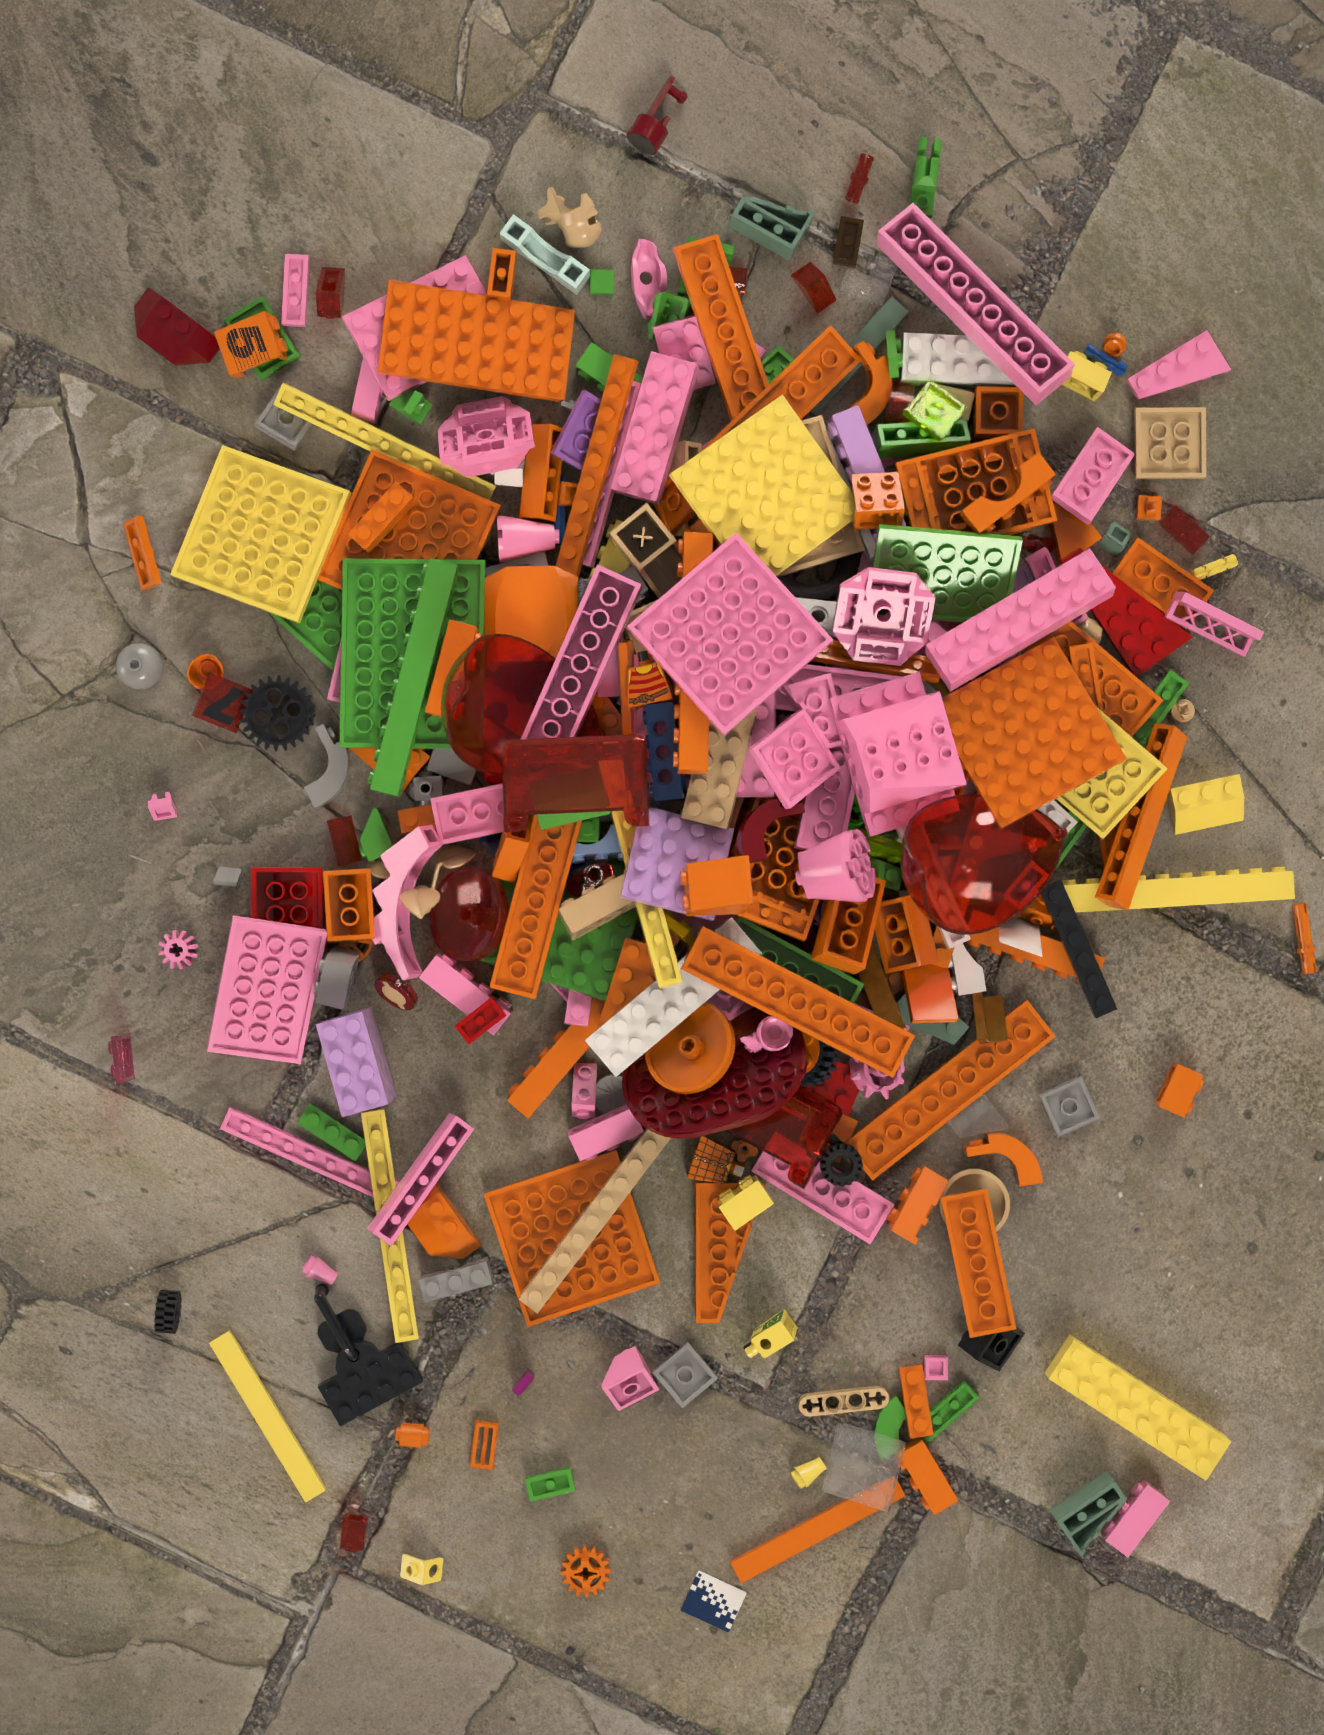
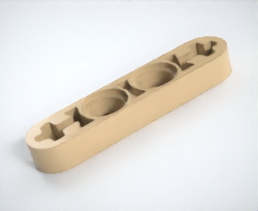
M882 1386L803 1394L798 1401L800 1412L809 1417L876 1410L887 1406L889 1395ZM868 1392V1397H875L876 1392H880L885 1398H881L880 1403H877L875 1399H868L870 1404L866 1405L864 1393ZM852 1394H859L862 1397L859 1405L852 1406L849 1403V1397ZM831 1396L839 1400V1404L833 1409L828 1408L825 1404L826 1399ZM822 1397L823 1410H819V1405H813L811 1407L812 1410H807L805 1406L802 1407L803 1404H806V1400L811 1399L812 1403H819L818 1398Z

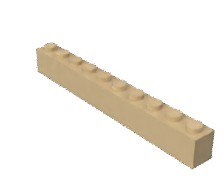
M648 1129L644 1131L519 1296L521 1302L538 1314L671 1138L658 1135Z

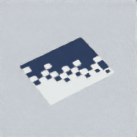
M698 1571L680 1610L729 1632L747 1593L704 1572Z

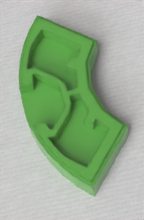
M896 1394L889 1399L887 1406L880 1410L875 1425V1443L882 1461L902 1448L899 1441V1429L902 1422L906 1419L905 1408Z

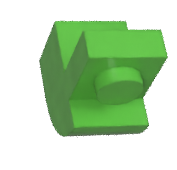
M410 390L392 399L389 403L391 409L419 425L422 424L433 406L416 390L414 392Z

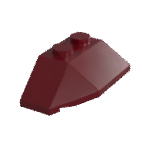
M147 288L135 304L137 337L173 365L210 363L220 350L216 337L150 288Z

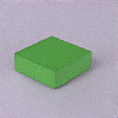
M591 269V295L613 296L614 270Z

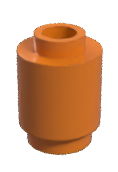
M402 1422L401 1427L396 1428L395 1441H399V1446L422 1448V1446H428L430 1427H425L424 1424Z

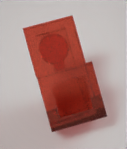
M892 380L883 424L909 422L915 385Z

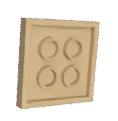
M1206 407L1134 409L1135 479L1206 478Z

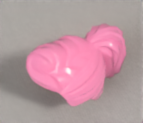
M768 1016L759 1023L756 1032L747 1037H742L740 1040L745 1044L744 1048L748 1049L750 1053L759 1052L761 1048L769 1051H779L790 1043V1039L793 1036V1026L773 1016Z

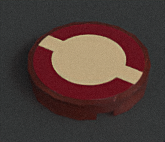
M381 974L374 982L377 993L396 1008L412 1010L418 1001L415 990L407 983L404 985L400 983L399 977L395 975Z

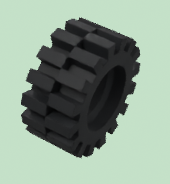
M842 1142L834 1143L832 1146L829 1145L823 1151L822 1157H820V1170L825 1179L832 1185H839L840 1187H844V1185L849 1186L853 1181L856 1182L858 1176L862 1173V1158L858 1151L847 1143ZM837 1156H846L850 1160V1168L847 1172L837 1173L833 1170L832 1162Z
M159 1291L154 1314L155 1332L176 1334L182 1307L180 1291Z

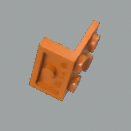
M899 473L852 474L851 483L855 501L854 530L878 529L879 524L902 526L905 507Z

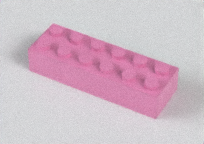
M651 351L611 486L615 493L660 505L699 373V367L696 363Z

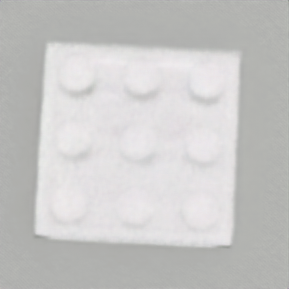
M838 1422L822 1491L889 1512L906 1442Z

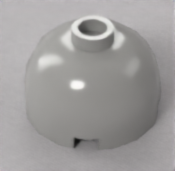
M134 643L125 647L118 654L116 672L119 679L126 686L136 690H147L161 680L164 672V661L154 647L144 643Z

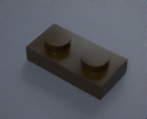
M841 216L833 264L856 268L864 223L863 219Z

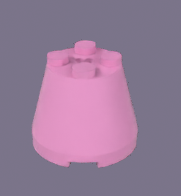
M858 829L844 831L803 852H798L799 871L796 872V881L799 886L803 885L808 899L864 902L874 896L876 883L875 868H871L870 858L867 854L871 850L863 833Z

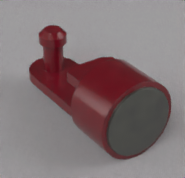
M672 75L661 88L647 113L639 114L627 133L629 142L646 154L655 155L668 135L666 126L671 118L666 115L660 122L653 117L665 95L668 93L679 104H683L688 97L685 91L682 92L672 85L675 77Z

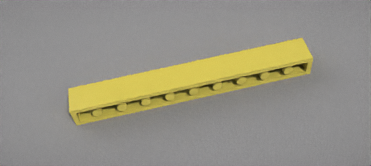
M1286 866L1271 867V872H1263L1262 868H1250L1248 873L1239 874V869L1225 870V875H1216V871H1202V876L1193 877L1192 872L1178 873V878H1169V874H1155V879L1147 880L1146 875H1140L1129 909L1295 899L1293 871H1286ZM1099 878L1085 879V883L1076 884V879L1062 880L1075 913L1124 910L1109 907L1095 898L1100 883Z

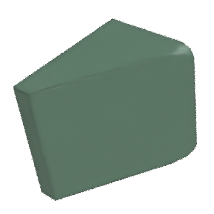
M1113 521L1099 541L1098 546L1114 557H1118L1127 545L1132 533Z

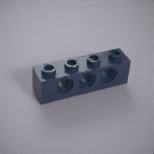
M676 702L645 705L646 711H643L644 725H647L648 735H645V745L650 750L647 767L649 773H652L653 781L650 782V794L654 797V801L685 799L687 795L685 774H677V767H673V752H678V743L673 742L674 728H678V719H674V705L678 704ZM663 721L667 729L664 734L660 735L657 731V726ZM666 745L669 749V754L663 759L659 754V750L662 746ZM666 769L671 772V779L667 783L662 780V772Z

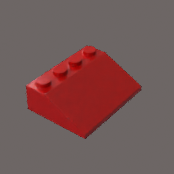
M249 867L250 918L323 929V867Z

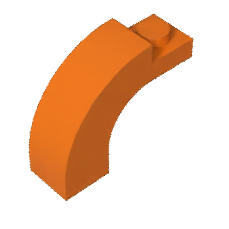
M860 341L851 348L862 359L860 362L867 374V387L864 394L846 409L859 405L867 425L877 418L885 408L891 393L892 378L889 376V363L885 355L875 359L874 355L876 353L869 343H865V341Z
M985 1132V1142H983V1139L969 1140V1144L963 1145L964 1153L967 1157L989 1153H999L1007 1156L1013 1164L1016 1184L1019 1186L1043 1183L1041 1169L1036 1157L1026 1145L1013 1136L1001 1132Z

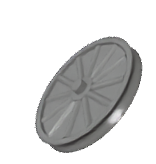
M608 1074L600 1078L596 1083L595 1106L604 1114L626 1104L622 1091V1075L615 1077L614 1074Z

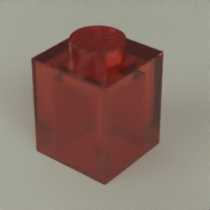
M345 1514L342 1522L340 1548H345L347 1552H359V1550L364 1549L369 1516Z

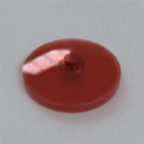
M474 867L457 869L447 875L436 889L440 893V900L430 910V929L436 945L446 956L457 961L474 962L487 957L501 942L509 914L508 901L500 881L492 877L490 872Z

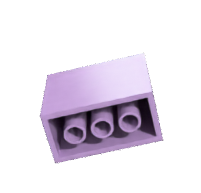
M372 1007L329 1018L316 1024L342 1117L388 1105L397 1097Z

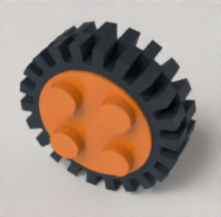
M801 1031L807 1046L808 1063L800 1086L822 1084L825 1082L824 1079H829L832 1076L829 1071L835 1072L837 1067L832 1062H839L840 1057L834 1055L835 1052L841 1051Z

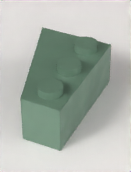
M905 990L895 1000L906 1025L951 1044H955L969 1028L959 1017L956 1022L911 1023Z

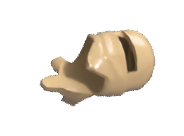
M553 187L548 188V201L544 207L538 210V217L540 219L545 217L546 225L558 224L559 228L563 231L566 247L585 248L593 245L602 233L601 222L597 221L595 217L598 215V211L593 200L587 193L581 194V206L569 209L564 206V198L556 195Z

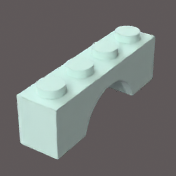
M514 214L500 232L501 241L577 295L590 278V269L572 256L565 255L549 245L532 227Z

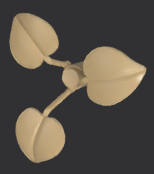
M447 845L440 848L435 853V858L438 862L436 863L431 888L420 885L415 889L405 890L400 895V901L403 906L412 914L422 919L426 913L433 910V907L440 900V893L435 890L440 867L442 865L449 869L460 867L476 856V852L461 845ZM382 858L369 862L366 865V868H370L371 874L375 877L387 879L391 876L386 870Z

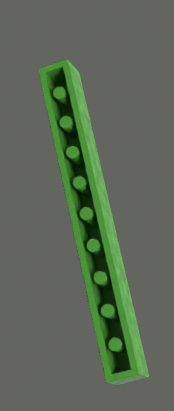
M429 558L428 564L424 563L421 577H424L422 587L418 586L415 600H418L416 610L413 609L410 615L409 622L412 623L411 632H407L404 639V646H406L405 655H401L398 662V669H400L399 678H395L392 685V692L395 694L393 701H389L386 708V715L389 716L386 725H382L380 731V738L383 739L381 748H376L374 761L377 762L375 771L371 770L368 778V784L371 785L370 789L372 791L401 798L460 569L457 564Z

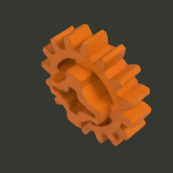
M586 1544L583 1545V1550H579L575 1546L574 1554L567 1552L566 1557L568 1560H562V1566L565 1567L560 1571V1575L565 1576L562 1583H569L568 1591L570 1592L575 1589L576 1596L584 1592L585 1597L588 1598L591 1591L596 1596L598 1594L597 1588L604 1590V1582L610 1581V1576L607 1574L611 1573V1567L606 1566L609 1563V1558L603 1559L604 1551L595 1552L596 1546L594 1545L591 1550L587 1549ZM581 1557V1560L577 1564H573V1562L576 1559ZM590 1557L595 1559L598 1563H594L590 1559ZM584 1567L588 1568L589 1574H584ZM594 1578H599L595 1583L591 1584ZM574 1579H577L582 1584L577 1583Z

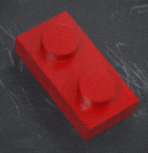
M491 997L454 1027L469 1045L507 1015L496 1000Z

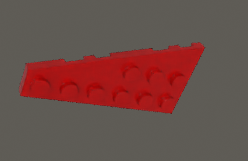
M1077 548L1060 560L1059 563L1062 565L1084 551L1081 548ZM1102 566L1116 588L1111 598L1090 609V611L1129 671L1138 677L1189 641L1193 636L1175 622L1165 618V614Z

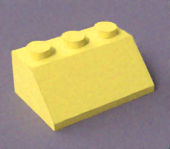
M1240 774L1174 787L1169 790L1167 802L1174 835L1244 820V793Z

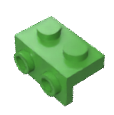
M671 292L657 293L652 304L654 309L653 316L647 328L649 332L648 339L655 340L652 327L688 317L691 306L688 297Z

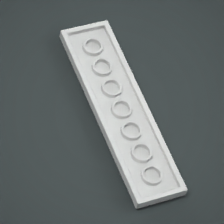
M732 917L714 931L762 955L761 951ZM687 954L678 961L679 969L681 968ZM680 969L683 980L681 984L658 989L657 981L655 980L586 1038L585 1041L614 1076L617 1077L720 989Z

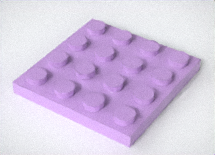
M642 805L620 898L686 914V909L682 908V895H685L684 886L680 885V871H683L687 863L728 858L734 829H724L681 818L682 815ZM715 915L694 916L710 921L715 919Z

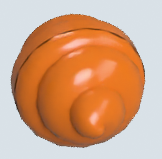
M1121 333L1108 334L1103 342L1104 351L1113 357L1121 355L1127 347L1125 337Z

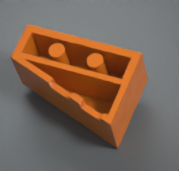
M923 1164L920 1168L916 1167L910 1176L912 1182L908 1188L904 1187L898 1197L900 1200L896 1208H892L886 1218L889 1220L887 1225L891 1231L915 1245L919 1240L916 1235L922 1225L926 1226L929 1220L927 1218L933 1207H936L949 1182L947 1178Z

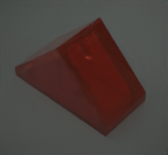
M811 262L791 275L817 314L836 302V297L826 276Z

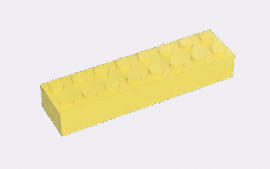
M1070 1334L1044 1373L1049 1380L1205 1481L1232 1442L1226 1435Z

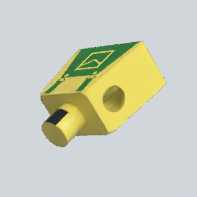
M783 1309L753 1331L751 1342L744 1345L743 1348L750 1358L758 1353L763 1358H766L793 1342L798 1327L786 1310Z

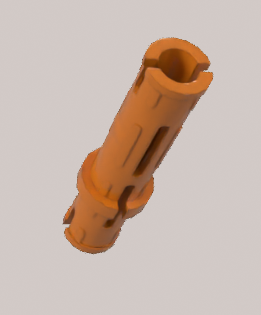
M1307 903L1292 905L1299 948L1297 949V954H1300L1302 974L1318 972L1314 953L1316 946L1313 947Z

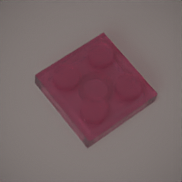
M129 1032L111 1036V1041L108 1042L109 1054L113 1055L114 1063L111 1065V1076L113 1079L115 1078L116 1084L126 1083L135 1079L131 1035Z

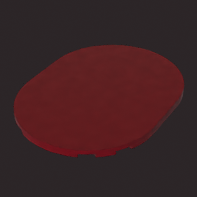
M757 1009L731 1021L735 1034L733 1059L726 1073L713 1086L694 1094H680L670 1091L652 1077L648 1070L644 1053L623 1071L622 1091L625 1102L633 1117L643 1127L658 1135L676 1139L701 1137L760 1121L781 1109L799 1089L808 1063L807 1046L804 1037L799 1029L793 1027V1036L785 1048L779 1051H769L761 1048L759 1052L750 1053L748 1049L744 1048L745 1044L741 1042L740 1038L752 1035L753 1032H756L759 1023L764 1018L771 1016Z

